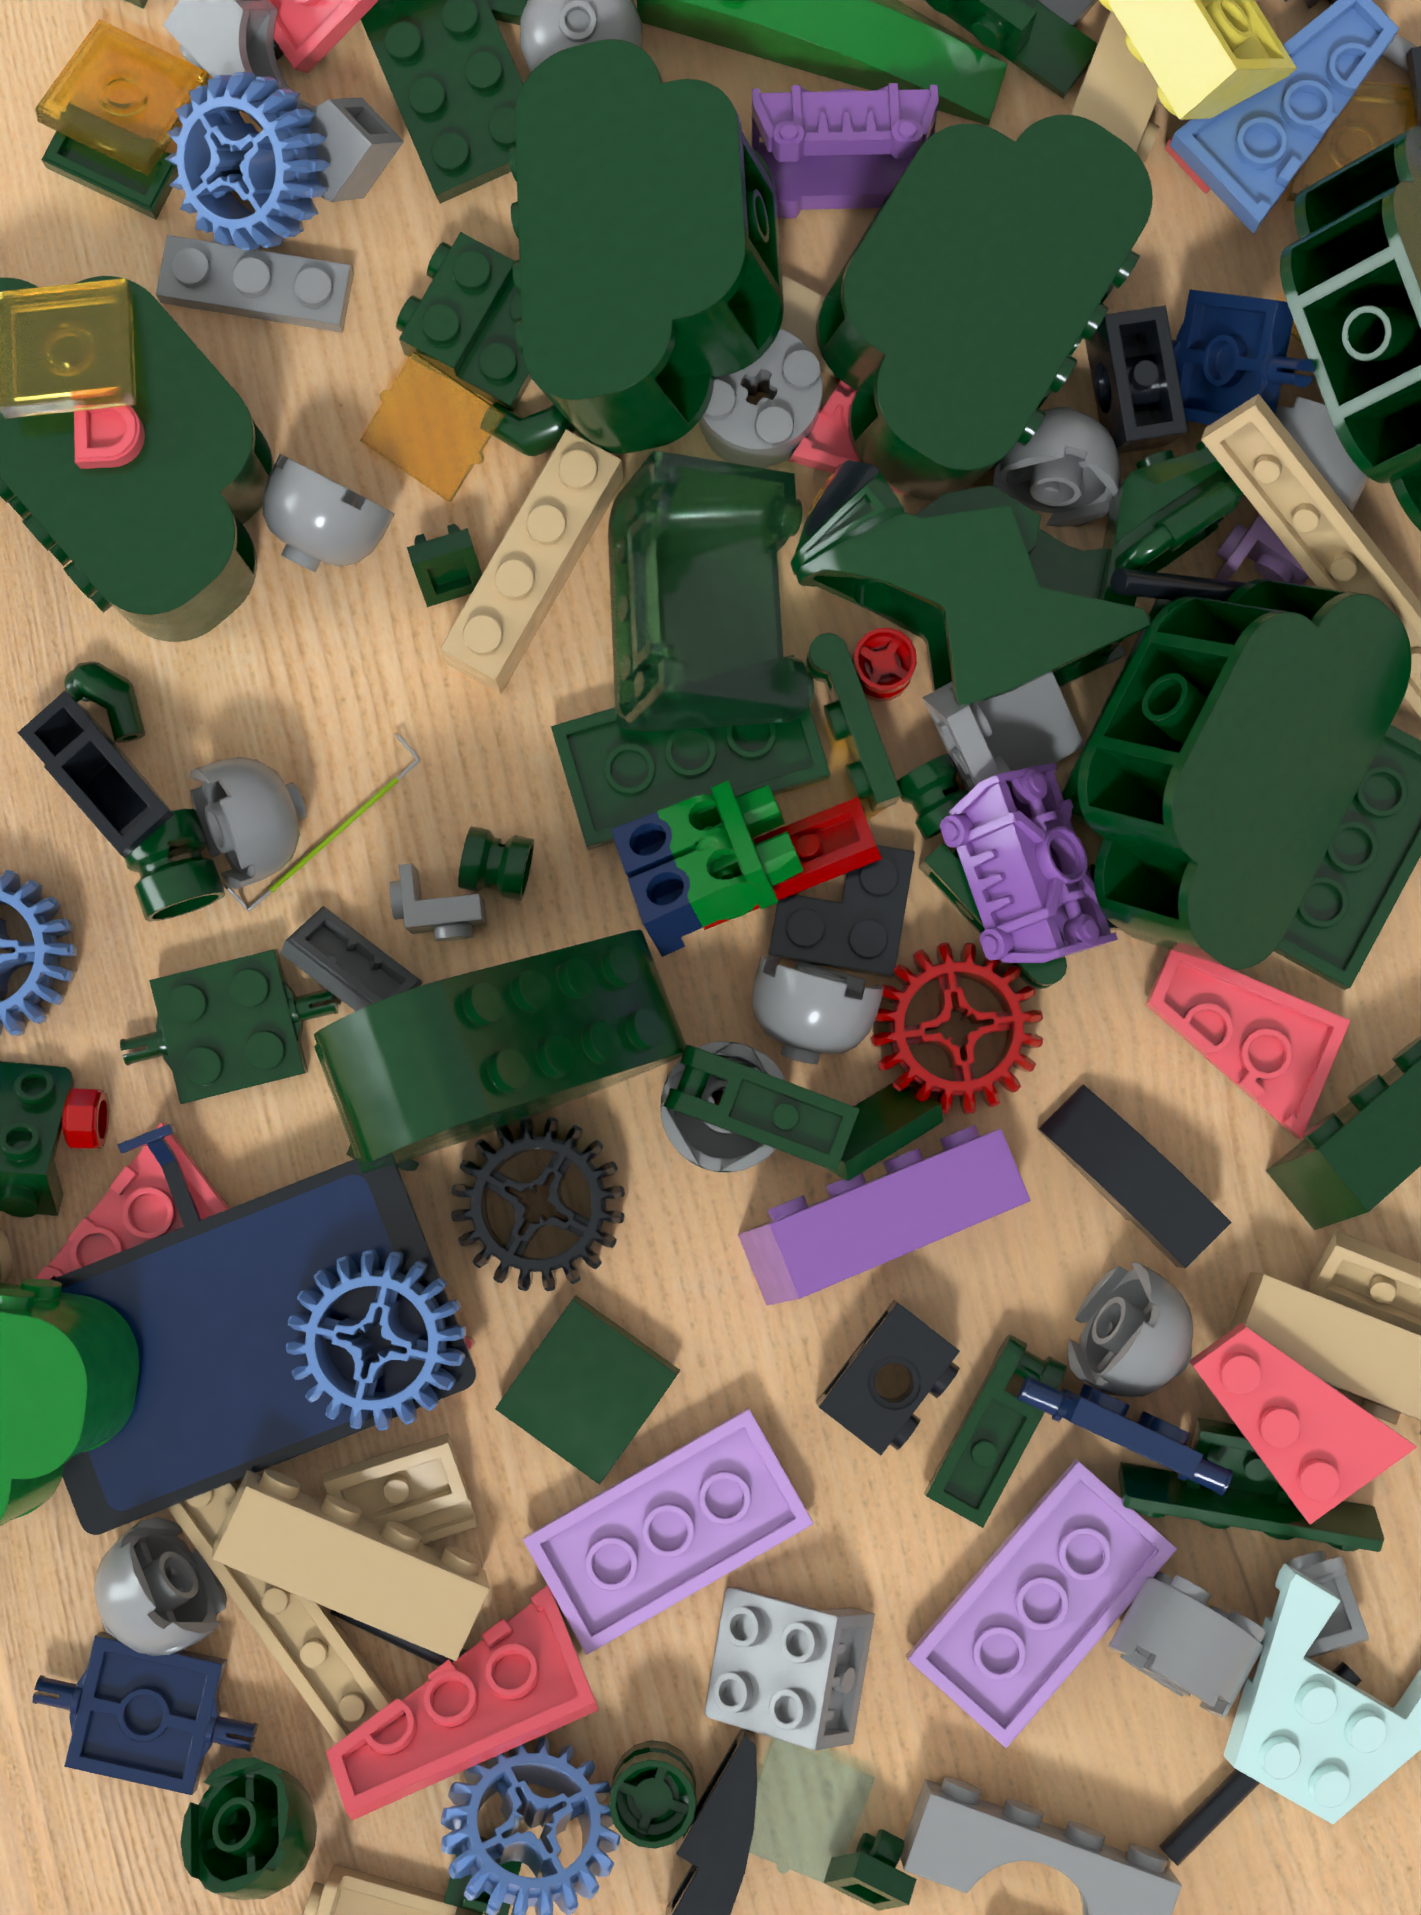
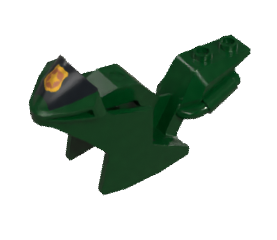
M1202 441L1195 446L1197 451L1174 457L1172 450L1152 454L1136 463L1137 469L1127 475L1120 485L1116 497L1113 496L1102 549L1082 551L1065 545L1039 528L1041 515L996 487L986 485L944 493L917 514L912 515L904 512L903 505L876 466L847 460L838 465L821 487L812 503L790 565L793 574L796 575L801 586L824 589L868 609L922 638L927 647L932 690L935 691L952 682L955 702L959 707H968L1011 692L1053 672L1060 688L1125 656V651L1119 644L1124 638L1148 628L1151 625L1152 619L1142 608L1135 607L1137 596L1118 595L1112 591L1110 581L1113 572L1118 568L1159 572L1219 528L1218 524L1224 519L1223 516H1227L1238 506V502L1242 499V491Z

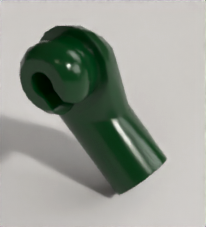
M495 402L484 417L481 426L484 431L527 456H537L554 450L565 430L572 433L576 430L554 404L549 408L523 418L499 402Z
M92 661L79 663L74 670H71L66 675L64 681L65 689L75 700L92 701L106 708L114 742H129L145 736L134 687L127 678L98 662Z

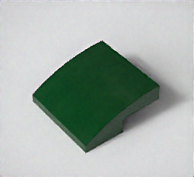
M575 1295L495 1410L600 1485L677 1377L680 1369Z

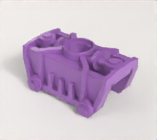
M889 83L888 86L873 91H856L843 88L825 92H811L801 88V85H792L791 92L760 93V88L752 89L751 147L764 158L774 176L777 191L778 218H796L801 210L880 208L920 147L928 138L935 134L939 102L938 86L930 85L929 89L898 90V83ZM759 137H761L764 142H759Z
M1055 763L1018 769L998 774L979 782L949 811L950 816H946L941 821L940 829L945 843L950 847H956L985 929L981 933L979 940L985 957L989 960L1001 959L1002 963H1045L1118 940L1116 932L1111 933L1106 917L1098 905L1094 882L1087 867L1086 852L1080 839L1076 836L1071 822L1072 808L1074 807L1071 799L1064 801L1054 774V771L1058 770ZM1009 783H1012V790H1013V791H1011V792H1010L1009 787H1008V785H1007V784H1009Z

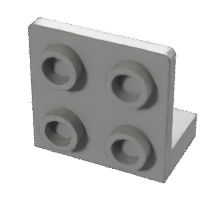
M1053 672L1011 692L968 707H959L955 702L952 682L923 697V701L946 750L957 769L965 790L969 792L979 782L998 774L1043 764L1057 763L1080 750L1084 745ZM1012 783L1007 784L1010 792L1013 791Z
M738 1587L728 1588L724 1596L705 1715L710 1719L812 1750L853 1744L875 1613L853 1607L819 1610Z

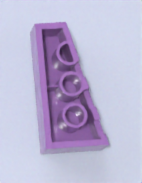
M972 1125L940 1138L944 1151L923 1159L920 1149L917 1148L883 1162L887 1174L866 1182L863 1173H860L849 1181L841 1179L826 1185L830 1197L809 1206L804 1195L768 1209L767 1211L772 1221L738 1234L766 1306L801 1299L1030 1202V1197L1002 1130L998 1129L980 1136L976 1125Z

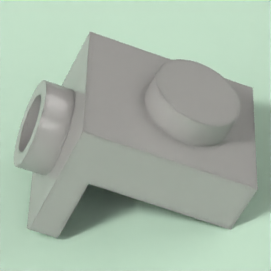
M412 863L399 865L400 881L390 882L392 914L394 920L404 919L405 928L411 934L434 932L435 941H455L472 938V927L487 926L485 901L480 894L421 900L418 870Z
M1317 1551L1299 1556L1287 1562V1565L1327 1588L1341 1600L1305 1654L1306 1657L1313 1658L1369 1641L1368 1632L1346 1575V1567L1342 1556L1327 1560L1324 1551Z

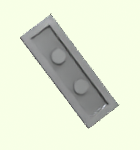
M167 235L156 296L160 303L343 333L354 273L351 265L256 249L242 250L232 245Z

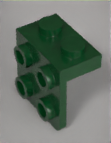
M0 1061V1211L11 1216L28 1218L36 1214L58 1216L64 1194L54 1158L62 1131L63 1107L67 1095L74 1086L72 1073L66 1067Z

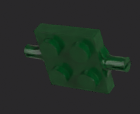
M273 949L149 980L158 1014L156 1032L128 1039L123 1038L120 1040V1049L123 1051L144 1045L147 1047L145 1050L122 1055L127 1066L163 1056V1059L172 1070L180 1104L307 1073L308 1069L301 1045L302 1021L330 1014H338V1004L334 1002L312 1007L313 1003L336 998L327 989L296 997L294 991L285 980L278 949Z

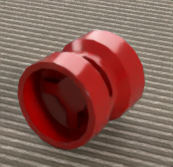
M876 628L866 633L857 643L852 662L865 697L876 702L890 701L900 696L909 686L917 664L916 649L912 641L901 631L892 628Z

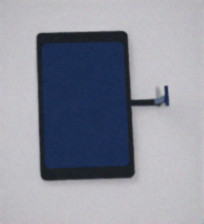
M173 1123L117 1144L121 1154L141 1146L149 1147L161 1165L184 1227L52 1279L62 1283L61 1292L93 1297L114 1308L131 1328L139 1351L136 1399L129 1420L123 1429L110 1441L93 1450L82 1452L64 1464L62 1477L79 1522L87 1533L92 1535L105 1533L241 1479L247 1470L254 1473L375 1426L373 1410H369L364 1425L360 1429L352 1428L349 1420L352 1407L348 1405L345 1406L344 1410L335 1419L328 1418L325 1413L333 1397L327 1392L312 1403L305 1397L306 1393L318 1382L313 1374L300 1380H295L292 1375L293 1369L308 1361L306 1353L298 1355L288 1354L286 1344L299 1338H305L306 1332L294 1330L288 1326V1319L293 1314H312L310 1310L301 1305L297 1300V1296L305 1289L315 1291L323 1296V1292L315 1282L314 1275L318 1271L326 1269L340 1281L336 1261L346 1255L350 1256L355 1262L358 1271L361 1272V1257L364 1251L376 1250L381 1270H384L389 1254L393 1251H398L403 1254L402 1274L407 1275L413 1264L421 1260L427 1264L426 1273L419 1281L422 1286L426 1288L431 1282L440 1277L397 1164L362 1174L357 1160L353 1159L201 1220L180 1163L164 1138L176 1133ZM364 1286L350 1290L338 1301L330 1318L341 1321L346 1318L363 1320L369 1311L370 1303L376 1298L378 1286ZM445 1289L434 1296L439 1307L450 1301ZM398 1293L396 1300L400 1301L398 1306L400 1324L407 1331L421 1335L420 1339L428 1341L426 1325L420 1312L411 1301ZM455 1313L444 1318L446 1326L459 1324ZM380 1319L374 1322L375 1327L365 1333L361 1330L356 1333L362 1335L363 1339L372 1342L371 1353L374 1354L373 1361L379 1357L378 1352L388 1346L390 1349H393L397 1346L381 1336L382 1326L379 1325ZM464 1337L456 1341H447L446 1347L458 1349L465 1354L464 1362L459 1366L441 1365L443 1369L451 1373L455 1378L454 1386L447 1391L429 1384L436 1393L438 1400L469 1388L476 1379V1367ZM326 1339L328 1352L334 1366L345 1379L356 1385L357 1380L353 1379L355 1363L352 1355L345 1348L333 1345L332 1340ZM412 1358L407 1362L402 1360L387 1361L383 1375L378 1379L375 1392L394 1391L411 1384L421 1372L425 1361ZM413 1398V1402H414L415 1408L417 1409V1408L422 1407V1406ZM392 1408V1418H395L398 1415L395 1409Z

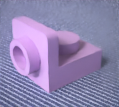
M1261 515L1256 518L1248 529L1237 523L1216 553L1225 560L1215 575L1220 580H1228L1246 556L1256 562L1254 568L1264 579L1303 584L1309 578Z

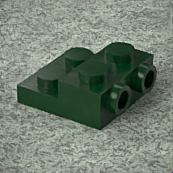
M460 232L452 246L442 242L432 255L427 268V276L433 280L423 298L420 299L412 295L402 307L396 322V329L402 332L399 341L404 355L493 403L499 402L514 411L532 379L527 371L524 358L519 351L515 338V321L518 318H522L521 297L516 290L513 279L514 260Z

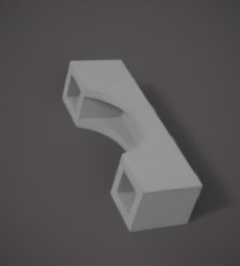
M179 0L163 24L168 32L180 43L179 50L182 55L195 66L205 69L212 78L217 75L233 76L236 72H253L254 75H259V77L270 76L275 78V80H280L281 89H290L279 70L273 50L274 27L278 9L269 0ZM362 97L328 99L316 107L299 98L298 109L307 108L309 111L316 113L309 126L310 132L319 133L327 137L320 146L316 147L317 157L331 164L324 171L317 173V180L328 190L321 197L331 202L364 198L404 141ZM248 114V115L251 117V119H252L262 130H264L263 127L260 125V123H259L254 117H252L250 114Z
M944 1777L942 1785L927 1779L924 1780L904 1838V1848L901 1855L904 1871L968 1893L985 1874L996 1867L1017 1861H1033L1049 1865L1071 1879L1079 1889L1083 1915H1172L1182 1885L1172 1870L1166 1867L1168 1859L1163 1855L1136 1844H1130L1128 1852L1104 1844L1105 1835L1080 1823L1069 1821L1066 1830L1042 1822L1044 1814L1041 1811L1016 1800L1006 1799L1004 1807L979 1799L981 1795L980 1789L953 1777Z

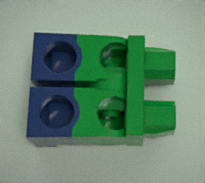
M728 780L711 787L713 794H702L610 829L643 925L662 957L685 947L682 937L718 920H728L743 916L750 912L757 904L760 909H764L778 903L773 885L804 871L788 831L758 844L755 842V836L785 824L769 784L736 796Z

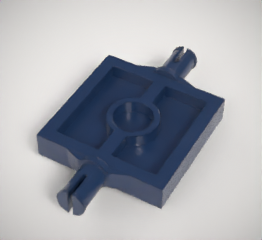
M1189 290L1184 322L1176 340L1172 339L1186 421L1211 425L1257 394L1263 398L1275 414L1281 383L1295 385L1300 388L1310 385L1314 377L1295 374V371L1315 372L1313 362L1306 358L1286 357L1294 320L1287 302Z
M1027 1375L1017 1397L1018 1401H1023L1052 1415V1420L1059 1422L1064 1418L1075 1425L1178 1472L1177 1477L1183 1481L1189 1479L1217 1492L1221 1496L1230 1484L1233 1470L1226 1469L1203 1457L1204 1454L1186 1446L1191 1433L1145 1411L1142 1412L1138 1422L1125 1416L1130 1407L1129 1404L1084 1383L1078 1395L1063 1387L1060 1391L1032 1378L1030 1375Z
M99 1632L95 1635L88 1667L77 1684L40 1675L34 1689L38 1691L33 1694L32 1700L33 1704L39 1703L70 1710L69 1718L72 1735L64 1767L193 1795L198 1788L204 1758L213 1743L251 1752L255 1741L253 1736L257 1733L258 1723H248L220 1716L219 1692L227 1659L186 1650L160 1656L142 1654L127 1647L106 1632Z

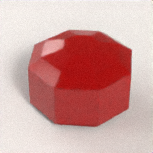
M72 1088L67 1095L62 1111V1128L65 1142L69 1148L101 1149V1146L105 1144L109 1124L107 1093L100 1089Z

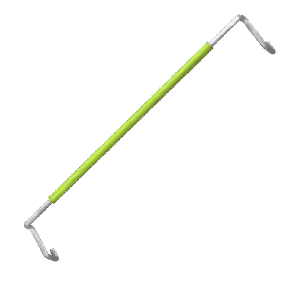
M395 733V736L414 756L416 761L385 785L277 880L250 907L233 891V888L228 883L224 884L226 889L247 911L252 910L271 892L273 893L420 762V757L398 733Z

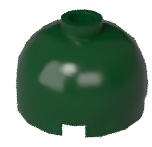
M255 1757L232 1759L212 1771L203 1783L210 1785V1787L204 1793L199 1805L190 1802L184 1815L180 1840L184 1867L191 1877L201 1881L205 1887L204 1889L220 1896L234 1900L265 1899L291 1885L306 1868L316 1841L317 1820L314 1806L309 1794L299 1780L289 1772Z

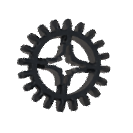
M526 1117L522 1118L520 1123L521 1139L514 1140L511 1130L504 1125L496 1128L497 1137L503 1145L497 1151H495L490 1143L483 1139L475 1143L477 1151L487 1160L482 1167L469 1160L461 1162L460 1169L464 1173L476 1177L473 1187L464 1184L453 1185L452 1194L457 1197H471L470 1209L453 1211L451 1216L454 1222H464L472 1219L475 1230L464 1233L458 1238V1241L462 1247L472 1245L478 1240H481L486 1248L473 1259V1264L477 1268L485 1266L495 1256L501 1261L493 1277L498 1283H503L509 1277L512 1267L520 1269L518 1278L519 1290H529L533 1281V1272H542L544 1289L552 1291L556 1289L557 1285L555 1269L562 1267L566 1278L570 1283L575 1284L581 1280L580 1271L574 1263L579 1257H582L587 1265L593 1269H597L602 1264L599 1255L590 1249L595 1240L608 1248H613L616 1245L617 1239L612 1234L601 1231L604 1221L614 1224L624 1222L625 1214L623 1212L606 1210V1199L624 1197L625 1189L623 1186L604 1188L601 1178L613 1175L618 1170V1167L614 1161L607 1162L597 1169L593 1165L591 1160L599 1155L604 1148L603 1144L598 1140L590 1143L583 1152L576 1148L583 1134L581 1127L574 1125L568 1131L565 1141L556 1139L559 1130L558 1119L549 1117L545 1123L544 1136H535L534 1122L532 1118ZM531 1150L554 1151L548 1166H545L539 1177L532 1182H519L498 1172L508 1160L523 1152ZM571 1162L581 1170L590 1188L592 1198L590 1220L568 1207L561 1196L562 1183ZM554 1173L555 1177L548 1188L550 1190L548 1202L555 1206L556 1211L567 1216L568 1221L556 1215L551 1216L547 1220L543 1214L540 1215V1223L530 1222L525 1234H523V1229L529 1220L527 1215L530 1207L522 1201V1197L512 1193L509 1190L510 1187L520 1192H526L530 1188L533 1193H537V1185L547 1186ZM489 1189L510 1202L515 1210L516 1220L506 1245L494 1233L488 1219L487 1194ZM546 1225L560 1227L581 1237L571 1248L557 1256L533 1258L523 1255L535 1234Z

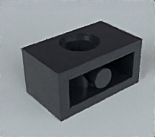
M1166 305L1106 314L1088 341L1085 340L1099 423L1108 429L1119 454L1165 447L1188 432Z
M893 1300L817 1399L816 1404L821 1410L880 1456L889 1445L899 1450L917 1428L921 1419L913 1413L927 1394L930 1393L935 1398H938L957 1375L960 1367L952 1361L960 1350ZM889 1363L904 1365L910 1376L907 1390L896 1398H885L879 1395L875 1388L877 1372L881 1367Z

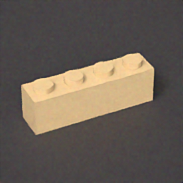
M1110 11L1070 115L1089 119L1102 126L1128 144L1137 153L1142 162H1146L1160 127L1148 122L1155 103L1163 105L1157 95V87L1159 85L1146 64L1137 60L1125 43V35L1127 33L1114 12Z
M565 430L440 647V651L449 666L502 694L622 485L624 477L621 459Z
M1250 1272L1229 1331L1243 1323L1337 1391L1342 1390L1363 1398L1360 1406L1374 1417L1397 1425L1400 1414L1421 1421V1335L1265 1274Z
M267 1469L261 1476L250 1470L246 1471L213 1541L212 1560L457 1661L490 1591L486 1571L479 1568L481 1561L477 1557L453 1546H446L444 1552L422 1544L420 1543L422 1536L418 1532L395 1521H386L384 1527L365 1520L360 1517L362 1511L357 1506L342 1498L326 1495L324 1501L299 1492L301 1488L300 1483L283 1473Z

